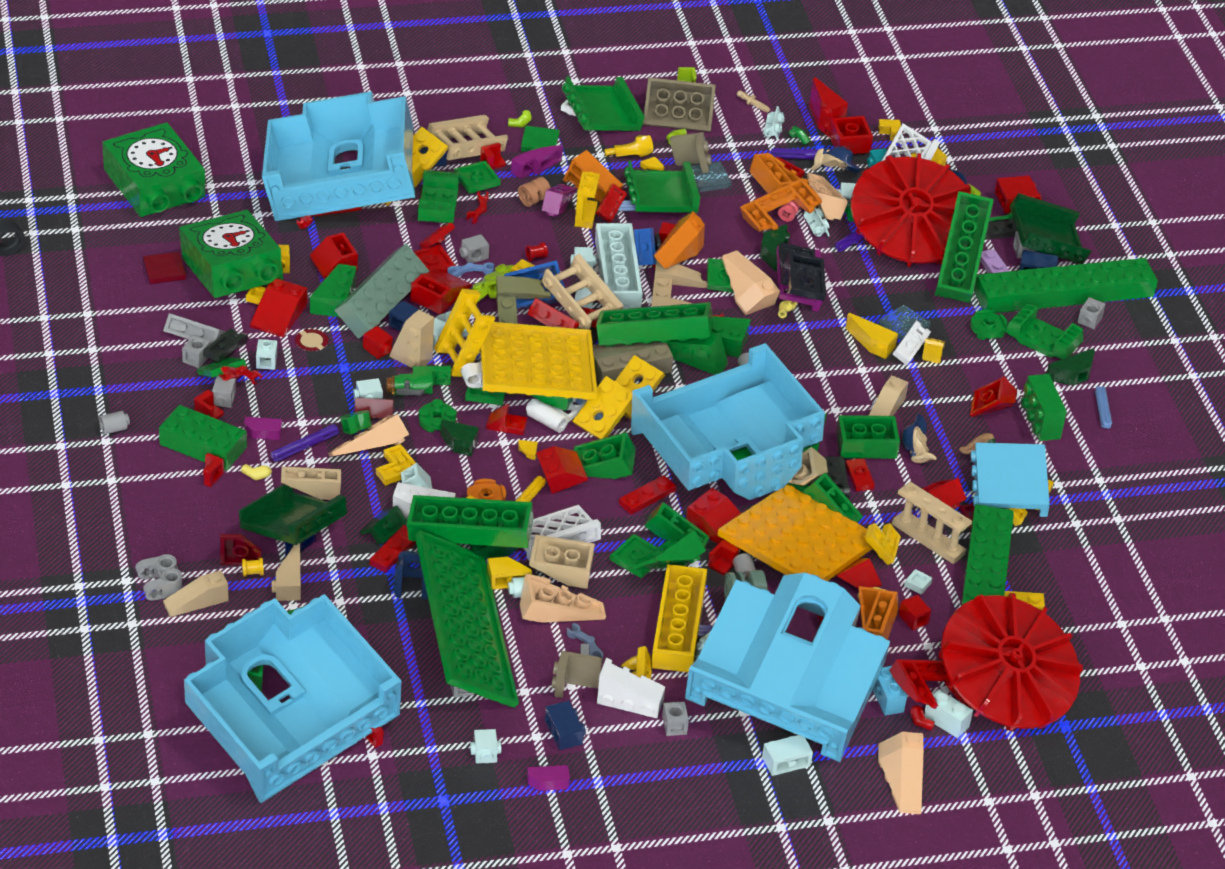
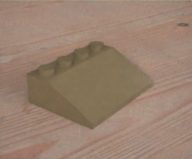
M648 77L643 125L711 132L716 85Z
M652 341L649 344L638 342L632 345L615 344L611 347L599 344L592 345L595 374L599 384L605 376L615 381L634 355L664 374L672 372L673 355L667 343ZM639 376L635 380L643 379V377Z

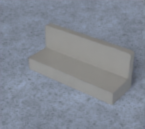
M170 313L163 330L189 340L195 335L209 340L210 344L218 339L221 334L225 333V331Z

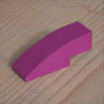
M556 145L538 148L512 158L511 173L520 179L532 172L539 175L562 161L563 146Z

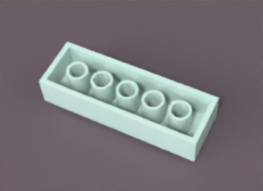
M596 223L595 245L600 278L624 305L623 309L640 308L642 303V286L632 223Z

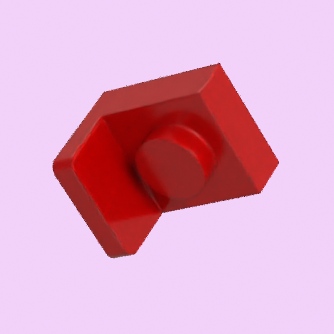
M207 453L203 470L204 485L212 487L224 474V460Z

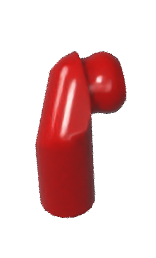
M311 215L300 217V221L296 220V224L300 229H306L313 223Z

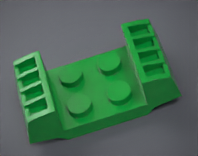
M424 170L422 195L418 208V221L451 222L454 224L459 187L458 172Z
M1027 303L1009 322L1005 330L1006 333L1016 338L1018 343L1050 358L1064 359L1069 357L1083 342V329L1071 323L1063 331L1036 318L1038 307Z

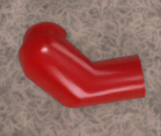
M913 706L910 709L913 723L916 726L932 731L935 721L925 718L921 706Z

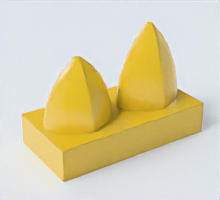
M646 646L639 647L638 655L625 661L621 667L625 666L630 670H636L632 674L638 677L643 675L651 679L652 658Z

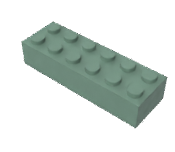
M405 243L393 251L334 311L359 339L364 333L374 328L410 292L411 283L421 274L428 273L429 270Z

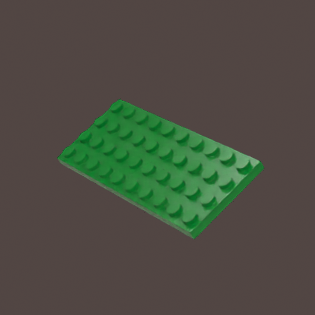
M419 530L415 534L446 683L515 708L519 700L485 558L476 555L470 549Z

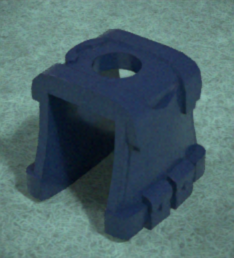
M412 551L400 552L398 556L399 564L396 566L394 575L395 597L401 598L403 577L422 578L421 599H428L419 553ZM416 561L420 566L412 568L409 566V563Z

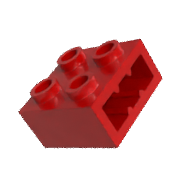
M1030 175L997 178L994 193L1004 213H1012L1010 205L1018 193L1042 200L1041 194L1038 193L1036 184L1032 181Z

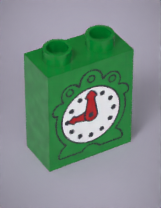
M168 122L102 141L104 170L140 217L160 213L166 209L188 202L192 203L205 197V169Z
M248 210L179 227L182 259L214 298L267 285L276 278L283 280L281 248Z

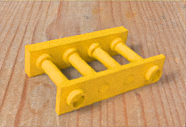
M461 290L434 346L437 353H448L453 360L454 365L451 369V376L463 377L461 374L462 367L468 363H474L495 320L494 316L482 315L476 304L481 296L478 290ZM471 314L476 319L473 326L469 321ZM464 329L468 332L466 340L462 336ZM457 343L461 347L459 355L455 351Z

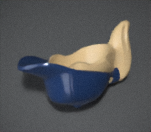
M836 146L830 150L819 149L815 155L814 165L811 167V170H816L821 165L828 167L838 166L841 169L847 168L853 173L861 171V168L853 163V152L845 148V146Z
M917 413L913 424L903 429L901 441L905 449L910 452L911 460L914 463H925L937 459L934 454L928 453L929 448L926 445L927 437L925 435L927 425L920 413Z

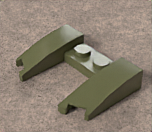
M497 276L498 322L518 324L516 299L551 298L550 292H545L541 285L543 281L526 277Z

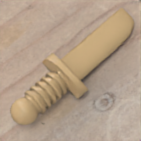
M742 91L737 92L738 97L747 101L746 104H752L767 113L770 111L768 106L755 99V95L750 96Z

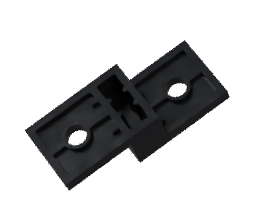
M781 242L779 245L781 284L789 286V294L824 301L826 298L824 259L815 257L814 249Z

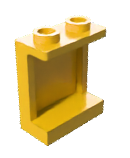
M582 172L577 192L576 227L593 228L598 202L587 199L588 197L595 198L600 174Z

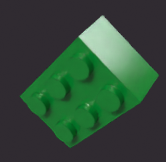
M1050 374L1028 376L1027 382L1024 384V396L1021 398V407L1026 411L1027 420L1031 422L1033 433L1036 434L1039 441L1061 439L1067 411Z
M838 416L836 436L840 457L897 459L900 439L895 416Z

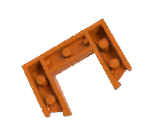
M801 178L740 206L746 222L757 231L762 232V230L778 229V225L767 212L794 200L802 209L811 214L814 208L822 203V199Z

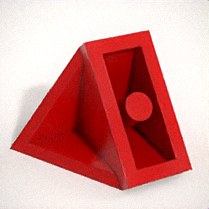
M859 558L836 575L858 589L859 586L868 588H879L882 586L870 558Z

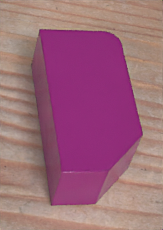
M245 417L244 430L247 431L251 438L279 440L282 433V419Z
M568 765L527 767V782L538 791L568 789L570 782Z

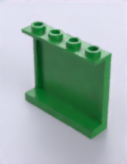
M566 77L565 83L562 85V91L566 95L568 103H570L584 130L641 131L645 116L623 77H616L614 86L573 85L570 77Z
M628 160V167L624 169V177L627 178L626 184L629 187L631 205H634L635 212L694 211L698 213L700 195L690 162H683L682 171L633 170L631 160Z

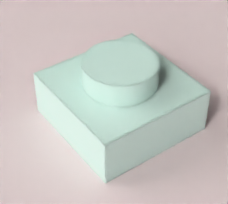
M915 569L905 580L904 586L922 595L932 583V577Z

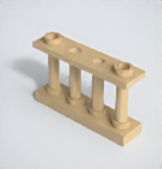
M486 115L429 123L427 130L449 147L447 160L480 155L481 147L500 143L502 152L505 151L508 140L507 135L495 136L487 129L489 118ZM481 133H482V134H484L487 138L481 139L477 134H481ZM463 136H469L472 140L467 141ZM455 138L458 143H453L449 139Z
M580 254L574 256L571 266L567 270L553 275L549 269L545 270L542 278L543 285L549 289L569 315L579 322V328L589 330L592 320L598 318L602 310L623 309L624 305ZM573 274L577 275L581 280L567 288H564L559 282ZM584 287L588 288L592 293L578 301H575L570 295ZM595 300L599 301L603 307L588 315L581 308Z
M908 482L898 490L897 494L904 497L906 503L904 510L893 518L892 525L952 564L961 559L966 554V549L958 544L959 535L972 524V521L912 482ZM913 504L921 508L920 519L912 514ZM929 514L937 519L935 529L927 524ZM944 524L953 529L951 539L942 534Z

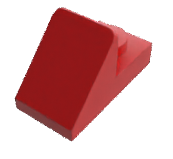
M506 404L490 413L486 429L524 435L527 417L510 415L509 404Z

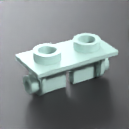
M777 106L775 112L768 113L763 130L766 137L775 136L777 140L779 139L780 132H782V123L785 121L784 114L780 112L779 106Z
M815 207L811 214L804 211V218L815 236L820 237L825 232L830 236L827 230L830 226L826 218L822 220L824 216L820 208L816 209Z

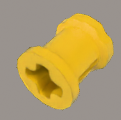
M263 558L251 561L242 559L243 577L250 574L264 576Z

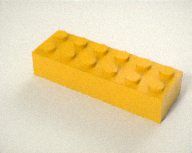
M667 564L653 646L652 668L689 672L690 666L695 661L706 590L707 569Z

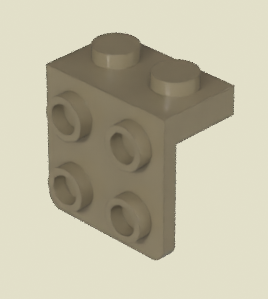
M704 132L670 137V144L677 166H682L683 162H690L691 164L700 163L702 173L709 172V167L712 165V157L708 153L709 144L705 140Z
M561 651L559 662L555 661L553 674H557V676H553L551 687L555 688L554 697L563 698L566 683L598 688L602 659L596 656Z

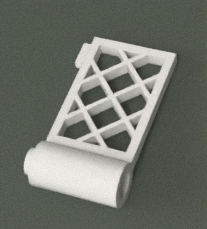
M573 398L571 405L567 409L571 410V413L566 414L562 409L535 399L528 403L526 411L529 417L561 433L566 428L568 422L577 416L586 402L583 400L584 403L582 405H573V402H576L577 399Z

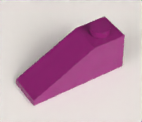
M559 184L547 189L542 211L554 217L562 214L577 192V188Z

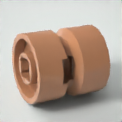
M538 177L531 182L519 186L518 195L521 202L525 206L530 207L539 201H543L546 190L551 187L545 178Z

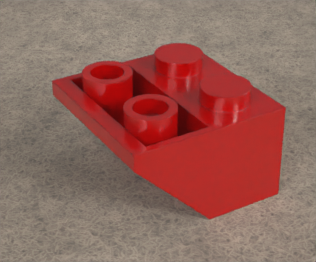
M344 232L327 236L310 254V259L323 279H326L338 264L357 266L356 271H358V253Z

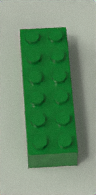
M958 192L935 291L936 296L970 303L994 199Z
M711 302L602 310L596 324L599 345L611 347L615 344L632 345L638 342L649 344L652 341L665 343L670 340L706 339L710 337L713 327Z
M413 495L407 520L408 540L416 541L415 534L421 530L455 544L528 548L534 519L532 502Z

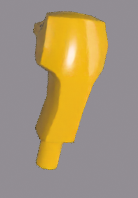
M638 135L632 143L614 145L615 148L604 149L606 156L616 154V157L626 155L643 157L653 153V141L650 135Z

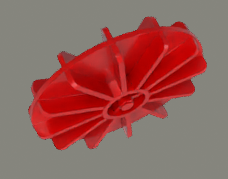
M917 153L916 157L893 158L891 155H888L885 160L878 162L869 169H865L854 187L850 208L857 227L856 232L878 250L877 255L885 254L891 258L907 262L908 267H911L912 263L925 264L935 262L937 265L942 264L958 192L971 194V186L965 184L955 173L949 170L951 165L946 164L942 166L934 161L921 158V153Z
M1009 593L1008 596H984L981 594L960 606L948 620L942 634L939 658L942 659L945 671L951 682L948 688L950 691L956 690L962 699L976 710L973 714L975 717L981 714L996 723L1006 726L1007 731H1013L1014 728L1043 729L1060 719L1073 705L1079 691L1080 673L1083 671V665L1078 662L1077 655L1070 642L1073 637L1072 634H1065L1059 625L1045 614L1048 610L1045 606L1040 610L1025 601L1016 599L1015 593Z

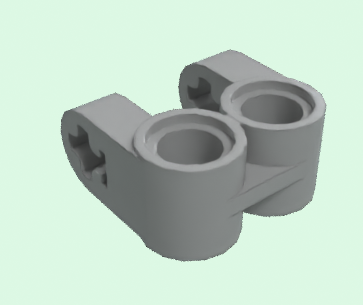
M165 554L141 560L136 564L135 568L140 579L158 578L147 582L143 587L148 600L168 598L182 589V573L178 570L177 560L174 556Z

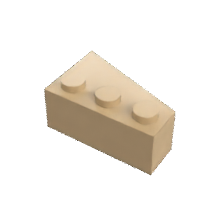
M421 310L416 311L405 321L389 357L411 368L413 366H426L433 358L434 317Z

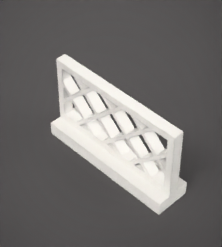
M902 124L882 161L888 155L901 157L900 154H906L907 157H911L910 153L914 152L916 154L921 153V158L931 160L940 142L936 139L930 141L910 127ZM902 131L908 133L910 138L904 139ZM916 141L925 144V147L919 148ZM906 142H912L914 148L908 149ZM901 143L903 150H898L896 144Z
M579 505L533 519L531 532L540 533L542 536L546 534L549 537L591 543L601 539V523L597 519L592 520ZM578 513L579 517L571 516V514ZM566 521L575 522V524H568ZM537 525H543L544 528L535 527V526H537ZM549 527H555V528H558V529H557V530H552V529H548V528H549ZM530 535L528 548H523L527 552V559L529 561L535 535Z

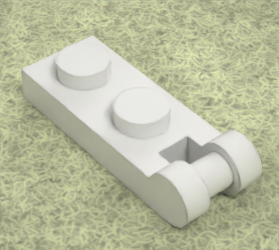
M916 320L892 354L907 365L931 331L927 328L924 329L921 323Z

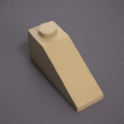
M891 375L883 386L869 416H893L906 399L908 382Z
M282 467L281 483L318 499L331 500L340 495L341 469Z
M300 543L293 546L277 569L276 580H272V593H276L277 601L301 600Z
M221 570L205 574L163 600V604L169 616L172 617L227 602L228 583Z

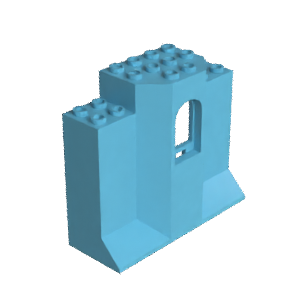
M372 91L303 103V113L300 115L268 120L262 179L275 221L415 198L412 176L413 122L406 96L374 101ZM358 150L357 160L335 164V157L344 151Z
M766 343L749 349L747 364L653 397V389L650 385L632 391L631 434L643 433L688 491L723 478L734 493L749 500L784 488L801 468L803 448L823 440L825 412ZM746 447L752 455L737 461L731 452Z
M807 573L784 575L774 595L766 589H759L748 582L736 580L698 659L689 668L685 699L701 706H705L708 698L820 743L823 745L821 755L840 762L886 661L890 641L886 640L883 636L868 633L863 628H856L860 605L844 588L834 582H827L816 575ZM797 607L824 617L813 642L786 632Z
M325 594L319 598L312 599L306 606L294 610L291 615L274 598L269 602H264L256 610L246 613L238 621L229 623L223 630L211 634L205 640L206 665L204 668L196 673L189 674L184 679L185 703L246 774L260 803L371 734V728L382 727L400 715V678ZM259 665H270L277 670L289 684L290 688L268 701L247 674ZM288 695L290 696V699L283 703L279 701Z

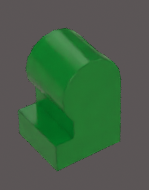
M369 410L340 416L343 433L354 434L359 430L372 426Z

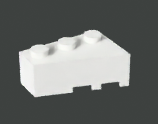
M398 482L393 494V506L397 505L404 517L408 519L413 495L455 497L456 493Z
M606 658L599 677L597 704L658 718L664 701L665 686L643 675L638 677L630 673L629 668L624 666L622 669L612 664L611 659Z

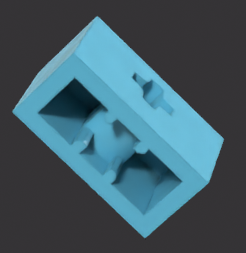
M892 666L882 668L873 688V692L884 715L904 712L907 694L898 685L889 671Z

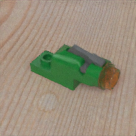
M413 366V374L391 375V377L386 378L387 393L391 392L394 395L406 396L432 394L433 385L451 384V366Z

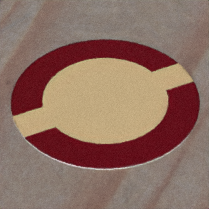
M316 329L303 330L295 337L296 345L305 351L321 350L327 346L329 341L328 336L324 332Z

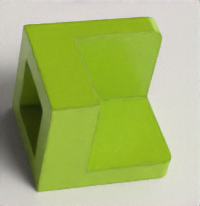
M695 67L678 68L677 81L696 83Z

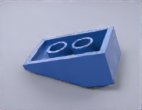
M556 260L504 274V276L542 280L546 269H549L553 275L560 273ZM563 280L559 281L565 288ZM541 284L545 292L549 291V289ZM551 292V298H538L547 304L559 302ZM516 299V308L531 307L534 299Z

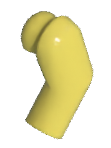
M782 301L779 305L778 316L785 318L787 312L794 310L798 302Z
M245 464L241 472L254 480H261L269 477L272 470L265 465L253 468Z

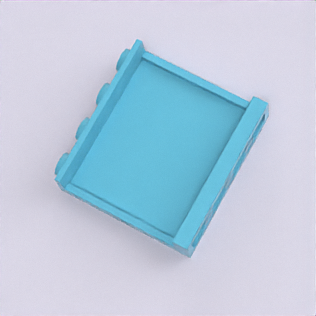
M976 443L975 450H971V462H974V465H972V477H975L972 490L976 492V495L973 497V507H975V504L996 508L1039 509V516L1047 517L1050 503L1045 445Z

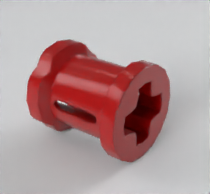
M544 242L532 247L527 245L525 247V254L528 261H533L539 257L547 258L548 249Z

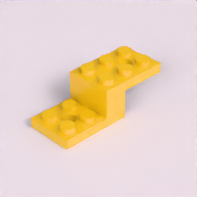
M422 126L413 136L412 176L414 187L423 179L424 170L430 171L449 149L445 143ZM428 147V152L421 154L420 149ZM385 202L384 204L389 206L391 202Z
M634 355L615 381L605 376L597 387V400H588L574 418L573 423L598 439L607 438L623 415L631 420L632 391L650 385L654 391L665 377V374ZM639 376H642L643 381L639 384H635V379ZM598 413H604L601 420H595V416Z

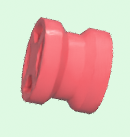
M792 200L780 207L778 215L783 221L790 222L799 211V206Z

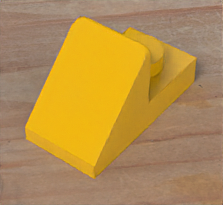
M927 337L925 339L922 359L940 363L945 341Z

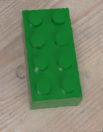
M179 405L159 427V442L162 446L205 462V455L207 453L218 456L224 460V470L227 471L247 448V431Z

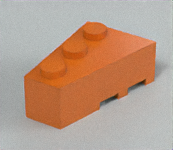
M587 150L573 158L563 178V181L575 184V188L578 189L583 171L600 174L594 198L600 203L611 184L614 183L621 189L623 187V184Z
M770 153L754 154L749 172L767 193L800 179L796 176L797 172L786 169L784 167L785 164Z
M859 586L862 628L868 633L883 636L888 640L898 612V592Z

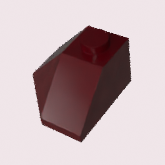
M220 534L221 565L242 566V559L251 561L261 558V549L242 534Z

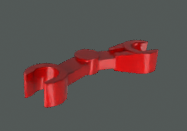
M478 191L477 201L480 205L475 211L467 213L466 221L473 218L472 224L478 222V217L487 211L486 204L489 200V193L487 191L485 196H481L480 191Z
M224 366L221 368L224 374L219 375L224 381H228L237 375L246 376L254 385L258 384L254 380L256 377L263 378L258 370L251 371L245 366H240L239 368Z

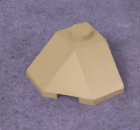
M812 447L802 454L801 468L788 483L803 486L816 481L824 473H828L826 459Z

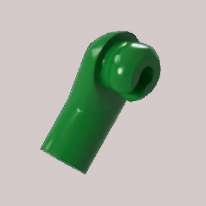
M798 126L792 127L789 131L792 138L798 137L804 146L811 142L805 131Z

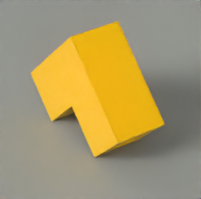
M879 119L878 132L879 134H889L890 141H893L901 127L900 120Z

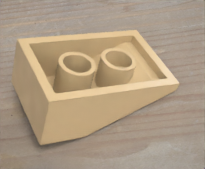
M535 534L529 566L567 586L588 589L595 544Z

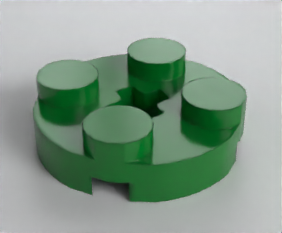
M979 310L972 316L970 327L977 334L978 339L1003 338L1007 328V319L1002 314H994L993 310Z
M435 399L432 403H428L419 409V425L428 432L434 433V430H440L441 433L442 419L456 422L457 412L452 406L443 403L442 400Z

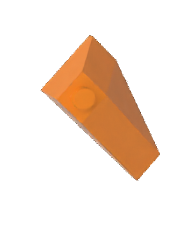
M693 211L677 222L654 254V257L664 269L699 254L704 246L705 224L702 222V219Z

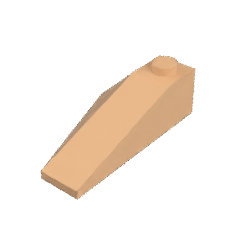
M808 172L806 176L809 186L822 199V203L817 206L824 214V217L829 220H834V218L841 220L848 200L823 176Z
M525 575L520 600L523 619L541 623L605 620L606 613L602 602L582 593L578 595L571 593L566 586L562 585L560 588L550 584L551 580L545 577Z
M900 732L878 744V763L880 768H883L885 780L891 787V794L901 813L921 814L923 733Z

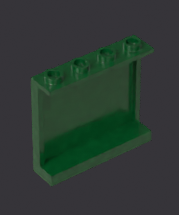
M1020 193L1017 194L1010 205L1021 245L1029 249L1084 264L1092 251L1082 247L1075 227V222L1080 216L1079 211Z
M286 484L277 487L239 510L241 529L293 545L301 543L347 515L346 496L338 495L326 502L293 492V487Z

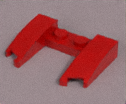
M897 659L889 670L906 694L916 702L929 705L933 709L938 707V703L925 681H944L947 687L951 683L942 660ZM951 690V692L953 693V695H954L962 704H964V705H966L967 707H969L970 709H972V707L969 706V705L962 699V697L957 693L956 690Z

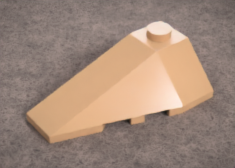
M739 251L722 256L726 273L731 281V289H733L735 294V302L745 315L775 305L780 290L769 276Z
M398 414L389 415L373 424L368 430L357 434L354 440L343 443L328 454L329 456H337L395 444L396 446L404 442V437L409 435Z

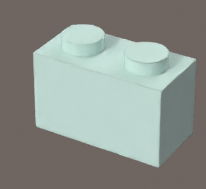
M937 690L933 696L938 703V707L933 709L926 705L925 718L935 721V725L959 738L970 727L973 710L943 691Z
M800 735L790 736L785 739L765 743L762 759L771 775L774 776L810 767L813 751L805 737Z

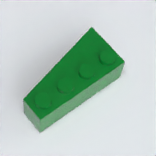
M713 316L711 332L721 333L727 356L736 358L741 356L749 337L751 319Z

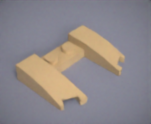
M656 260L651 307L692 304L671 298L672 285L707 288V282L702 281L700 272L678 264L664 269Z

